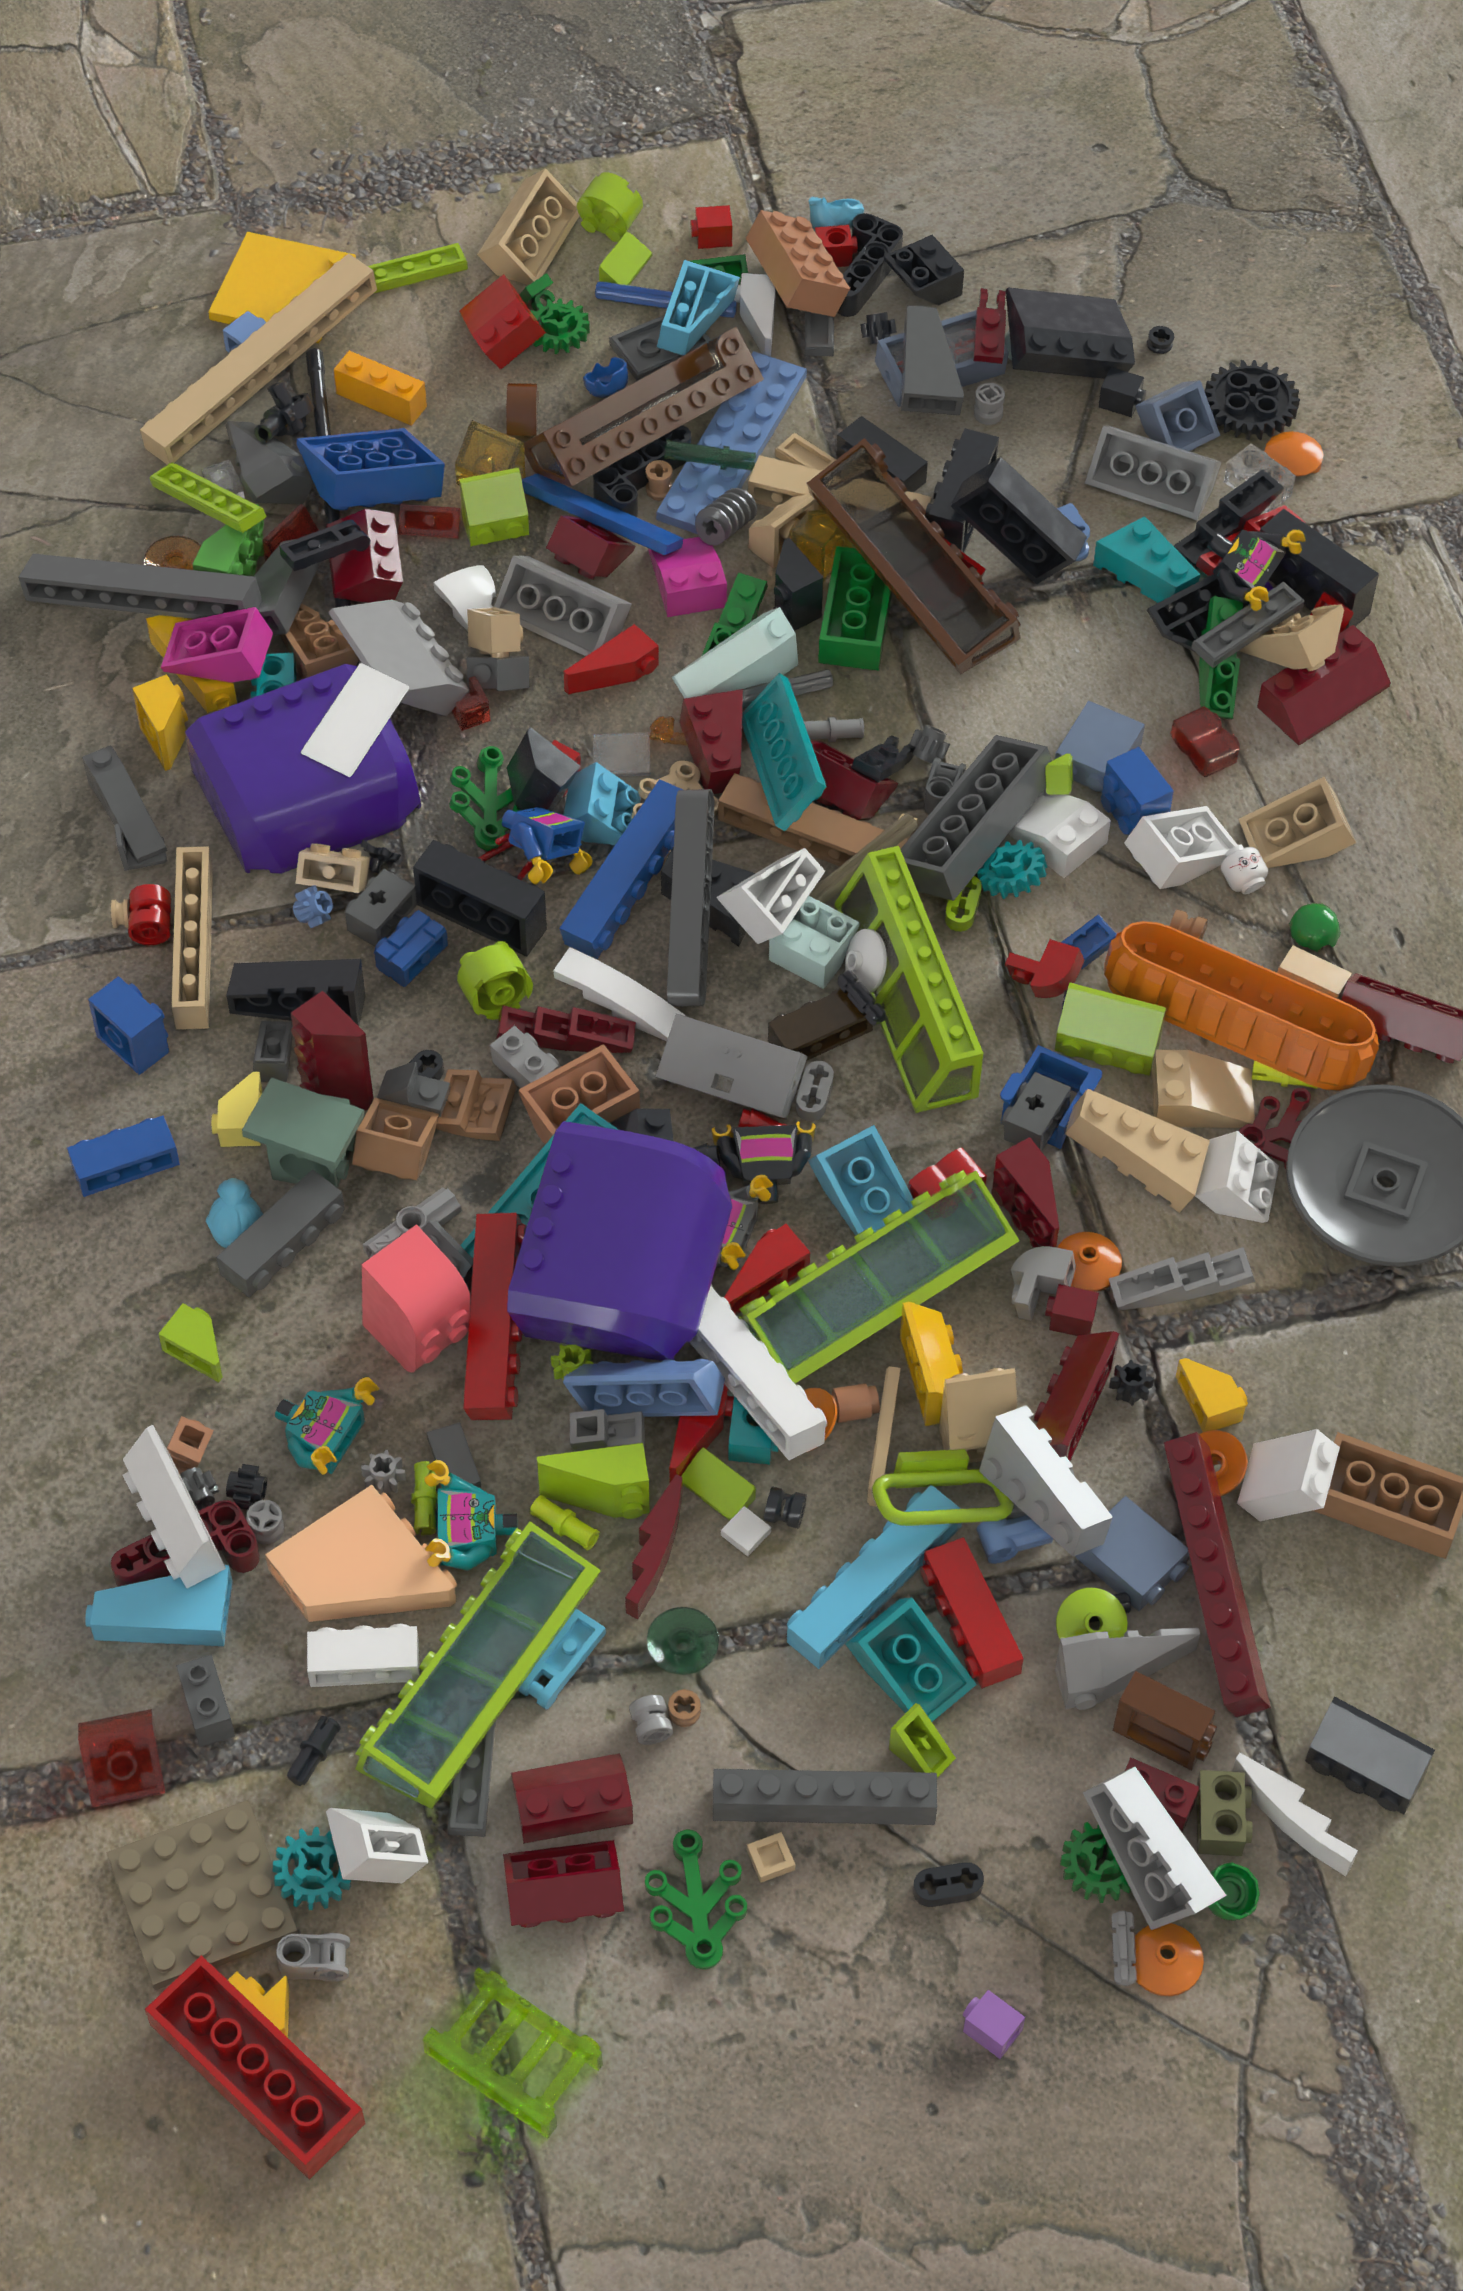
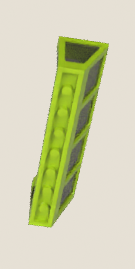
M898 845L869 852L835 901L834 907L835 910L859 922L857 932L862 929H872L878 932L884 941L887 952L886 971L880 986L871 994L877 1000L875 1004L879 1003L886 1011V1018L880 1024L915 1114L978 1098L983 1051L900 847Z

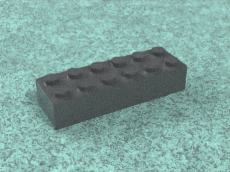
M999 735L993 737L900 849L918 892L952 901L955 900L1046 788L1045 767L1052 761L1047 746Z

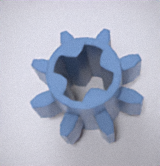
M314 885L295 894L297 901L294 902L293 912L299 922H308L309 927L314 928L331 919L328 913L332 911L333 903L326 891H317V887Z

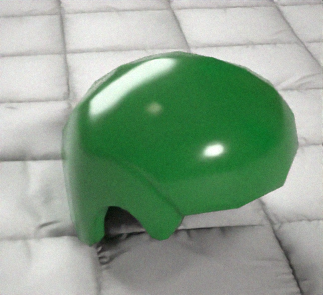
M1310 903L1300 907L1294 913L1289 923L1292 939L1299 946L1308 947L1316 952L1327 945L1334 947L1341 935L1337 915L1324 904Z
M1231 1862L1220 1865L1210 1872L1226 1894L1225 1897L1208 1906L1214 1915L1224 1920L1236 1921L1251 1915L1256 1910L1260 1896L1257 1879L1248 1868Z

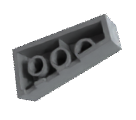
M1027 1405L996 1416L979 1472L1073 1557L1103 1545L1113 1517L1086 1482L1079 1483L1075 1478L1072 1469L1073 1465L1066 1456L1060 1458L1049 1444L1052 1438L1044 1428L1039 1430L1031 1420L1034 1414Z
M1136 1767L1119 1773L1083 1792L1151 1930L1196 1914L1226 1896Z

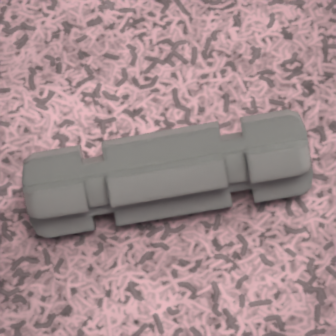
M1118 1911L1113 1913L1111 1917L1112 1930H1116V1933H1112L1114 1965L1117 1964V1967H1114V1981L1118 1985L1130 1986V1984H1134L1137 1981L1136 1966H1132V1964L1136 1963L1135 1933L1131 1932V1929L1135 1928L1134 1915L1132 1912Z

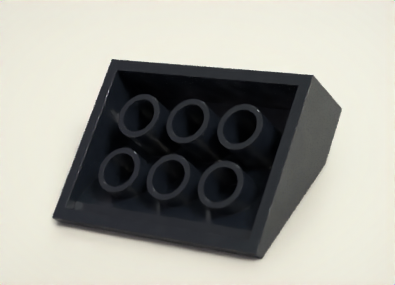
M1010 287L1006 289L1012 366L1014 370L1105 379L1110 367L1129 372L1135 365L1133 339L1115 299Z

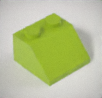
M519 467L459 479L462 520L470 546L529 535L528 510Z

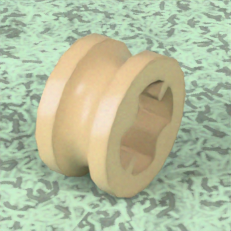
M116 899L112 900L111 918L113 928L117 929L119 925H124L125 928H128V917L130 915L129 899H124L122 903L117 902Z

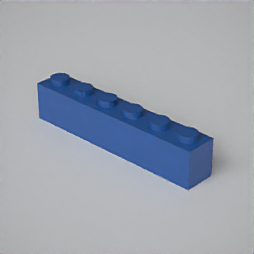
M658 780L559 929L565 945L595 959L599 958L603 950H607L610 947L614 934L620 924L626 923L632 906L636 900H640L644 896L648 882L653 875H657L660 872L664 858L674 847L676 795L679 790L683 789L663 780Z

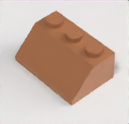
M604 1044L519 1089V1095L536 1133L544 1144L550 1140L561 1123L567 1120L580 1103L609 1123L635 1109H640L639 1089Z

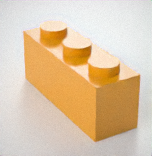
M350 350L334 368L337 395L412 426L427 407L425 382Z

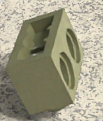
M1200 1770L1196 1783L1200 1787L1196 1798L1197 1854L1242 1856L1245 1844L1252 1842V1821L1246 1820V1808H1251L1252 1789L1251 1786H1245V1772ZM1220 1791L1227 1792L1233 1799L1222 1800L1216 1793ZM1226 1826L1234 1834L1223 1835L1216 1828Z

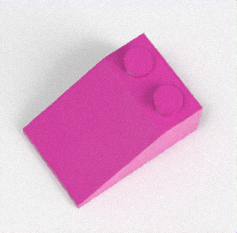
M700 537L683 539L682 548L667 555H662L648 548L667 617L725 607L727 602V581L721 561L712 545L705 543Z
M256 607L175 623L161 669L163 672L231 683L259 678L273 632Z

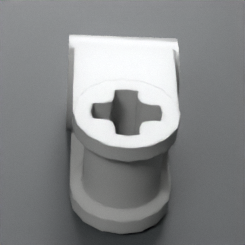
M339 1933L321 1935L289 1934L283 1937L277 1945L276 1952L279 1971L283 1976H287V1979L292 1980L308 1979L330 1982L345 1980L349 1976V1970L345 1967L346 1949L350 1946V1938ZM296 1951L304 1955L298 1962H289L285 1959L286 1955L290 1952ZM334 1953V1960L331 1962V1954Z

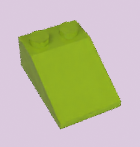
M643 1443L537 1457L539 1494L546 1498L613 1518L624 1517L626 1519H634L643 1514L650 1513L649 1478Z

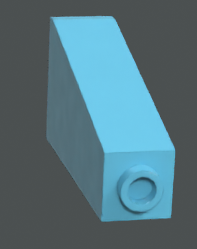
M225 1565L226 1569L188 1589L180 1577L173 1580L172 1576L96 1591L93 1605H87L86 1627H91L94 1640L224 1646L233 1582L230 1567Z

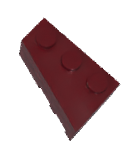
M743 689L683 699L679 723L694 764L700 770L702 786L704 789H711L713 794L723 793L734 773L740 774Z

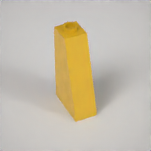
M163 615L146 618L150 641L163 658L175 623L193 619ZM176 674L207 713L237 704L234 683Z

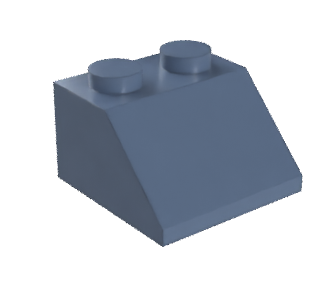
M1200 380L1182 382L1135 405L1144 431L1152 440L1191 451L1221 436Z

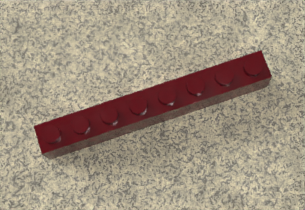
M1197 1432L1164 1442V1447L1223 1704L1236 1718L1269 1709L1271 1706L1210 1448Z

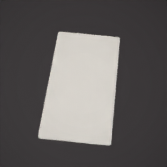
M360 663L302 749L301 754L351 777L409 690V686Z

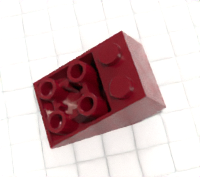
M1029 1137L996 1155L991 1194L995 1202L1001 1207L1004 1206L1009 1212L1014 1226L1019 1231L1023 1230L1028 1236L1032 1248L1042 1246L1056 1247L1059 1221L1050 1162Z

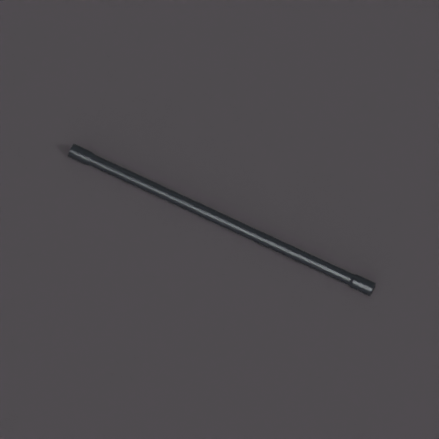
M312 348L306 352L308 376L310 377L312 402L315 407L313 411L316 437L331 435L324 377V356L322 350ZM324 500L327 526V524L341 519L340 510L333 509ZM335 598L336 608L351 606L350 600Z

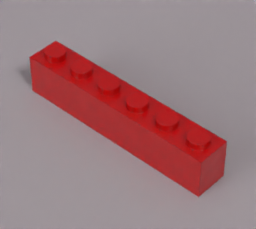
M517 1213L476 1214L463 1406L471 1420H512L513 1407L518 1406V1389L514 1386L515 1375L520 1373L521 1363L519 1354H516L517 1342L522 1341L523 1333L507 1312L508 1289L527 1225H523Z

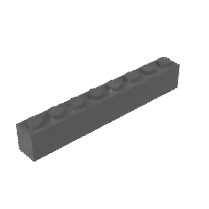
M32 554L18 577L26 601L191 619L256 607L258 610L263 601L257 579L254 576L43 554Z

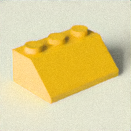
M905 1302L902 1306L900 1340L924 1425L940 1424L945 1379L963 1373L962 1361L959 1354L953 1353L951 1345H954L952 1327L950 1324L945 1325L942 1312L912 1302Z

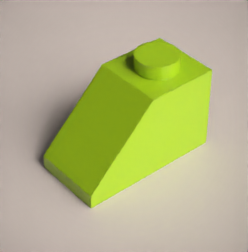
M182 1303L159 1332L162 1351L211 1379L220 1382L223 1375L211 1317L198 1307L193 1309Z

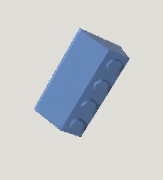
M707 1359L682 1362L675 1360H664L662 1362L634 1360L630 1363L602 1361L598 1364H584L564 1376L563 1380L564 1385L583 1411L604 1409L607 1415L642 1411L644 1417L718 1415L725 1382L724 1376L714 1361Z

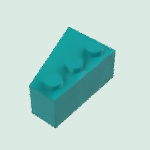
M1145 516L1096 541L1093 566L1100 570L1103 567L1116 574L1117 580L1124 584L1127 581L1141 589V594L1157 603L1199 582V572Z

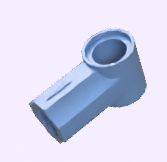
M1028 1515L1011 1520H1006L1005 1518L999 1521L981 1522L976 1528L987 1560L993 1564L1010 1560L1018 1551L1049 1544L1053 1541V1538Z

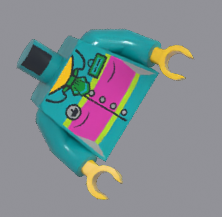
M369 1377L360 1379L355 1387L322 1392L309 1391L300 1405L286 1399L279 1403L275 1412V1418L287 1423L285 1427L287 1448L300 1468L318 1469L322 1475L327 1472L330 1474L334 1472L365 1422L363 1405L360 1403L365 1402L367 1405H372L375 1398L370 1393L380 1389Z
M435 1460L427 1466L435 1474H428L425 1477V1483L431 1487L441 1483L442 1488L438 1489V1539L432 1540L425 1548V1551L434 1553L427 1559V1562L431 1567H437L440 1564L468 1571L497 1554V1536L512 1535L515 1529L518 1528L517 1513L496 1514L494 1495L488 1494L481 1488L449 1473L445 1462Z

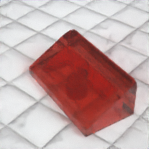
M300 504L262 540L265 561H267L281 542L295 540L319 531L304 505Z
M400 504L398 535L459 539L462 510L455 507Z

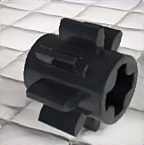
M887 312L866 315L867 323L860 324L862 338L869 337L870 345L878 344V340L891 337L890 334L897 333L895 319L888 320Z
M1129 1360V1363L1123 1367L1115 1366V1377L1110 1378L1109 1388L1117 1389V1401L1123 1400L1133 1406L1140 1398L1145 1401L1148 1400V1389L1153 1387L1154 1377H1146L1147 1365L1141 1366Z
M242 1464L238 1472H230L227 1480L226 1496L233 1498V1501H235L239 1508L249 1510L250 1506L255 1502L264 1500L267 1490V1477L261 1476L259 1466Z

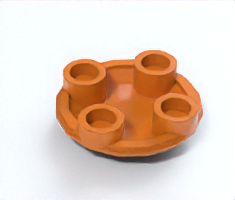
M1295 431L1282 432L1273 436L1266 443L1264 451L1266 462L1276 471L1277 477L1282 480H1290L1293 477L1319 472L1324 455L1321 445L1314 438L1305 433Z

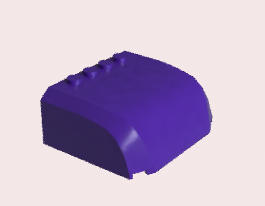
M343 664L199 717L185 731L192 772L246 873H250L251 869L269 870L270 873L278 874L297 868L299 852L310 848L311 844H324L330 846V851H342L343 848H350L360 844L362 840L368 841L399 829L406 822V817L415 808L419 809L421 807L417 782L410 760L390 718L351 777L301 754L302 749L358 666Z
M563 1121L555 1131L508 1289L507 1312L524 1336L658 1361L675 1360V1354L686 1342L690 1343L698 1333L731 1214L732 1202L727 1188L725 1171L706 1155L675 1141L628 1131Z

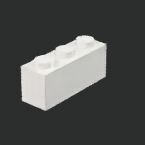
M394 1624L389 1628H372L363 1625L357 1626L352 1630H336L325 1627L317 1631L307 1632V1673L310 1687L407 1682L409 1679L416 1682L420 1676L418 1669L419 1639L417 1626L410 1627L406 1624Z

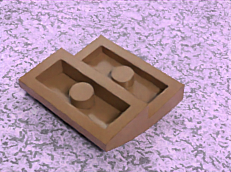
M448 1069L444 1081L450 1083V1092L442 1115L438 1119L436 1129L475 1139L500 1141L517 1087L513 1079L482 1078L478 1070Z

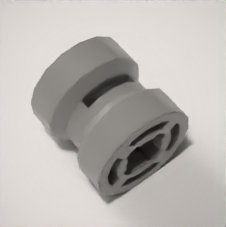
M984 383L977 388L974 417L978 422L992 425L1001 421L1005 391L1000 385Z
M649 1695L639 1698L630 1704L629 1711L632 1720L637 1722L635 1732L640 1744L652 1745L665 1741L672 1736L673 1728L671 1721L665 1717L667 1707L662 1696Z

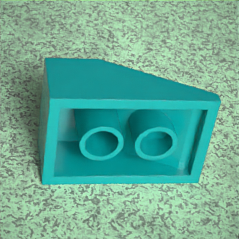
M912 1597L897 1600L845 1643L865 1672L904 1713L917 1703L920 1704L931 1722L977 1685Z

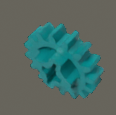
M1018 840L1015 845H1011L1009 841H1006L1005 846L995 849L994 853L978 870L977 875L984 892L989 890L990 895L993 897L1001 893L1002 899H1005L1009 893H1013L1016 898L1019 897V892H1031V885L1039 886L1041 884L1039 878L1046 877L1045 869L1048 866L1041 848H1035L1033 842L1023 846L1022 840Z
M314 1827L312 1835L307 1836L303 1829H299V1839L297 1840L287 1836L285 1838L286 1848L278 1847L276 1850V1857L279 1860L273 1861L272 1872L278 1873L274 1876V1885L283 1886L281 1897L284 1899L293 1895V1906L298 1907L302 1901H306L308 1910H313L315 1902H320L324 1909L328 1908L330 1897L339 1902L342 1899L341 1889L349 1890L351 1880L342 1878L331 1830L326 1833L325 1837L320 1836L318 1827ZM291 1859H293L294 1865L297 1868L293 1870V1874L290 1876L288 1866ZM337 1861L339 1871L336 1878H334L333 1872L330 1869L333 1868L334 1863Z

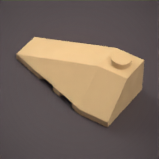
M1340 604L1314 608L1311 611L1313 615L1302 618L1300 613L1293 614L1239 651L1291 669L1307 668L1308 671L1316 670L1325 664L1324 660L1335 653L1344 613L1343 606Z

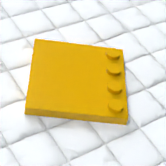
M247 232L208 311L209 319L231 324L245 312L249 311L256 317H260L268 322L274 314L280 312L294 297L300 295L314 280L320 278L334 263L340 261L348 253ZM321 337L317 342H315V343H318V344H319L320 341H321V339H322V337Z

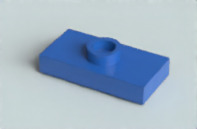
M1098 914L1061 943L1080 948L1085 960L1081 968L1082 970L1109 949L1111 940L1116 938L1117 934Z

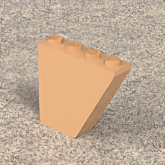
M373 1485L359 1492L265 1554L269 1572L308 1622L451 1607L456 1603L455 1588L457 1583L447 1569L441 1571L438 1566H429L427 1559L434 1553L425 1551L427 1544L420 1545L414 1537L416 1533L410 1522L406 1518L400 1520L394 1512L395 1506L389 1496L384 1492L379 1494Z

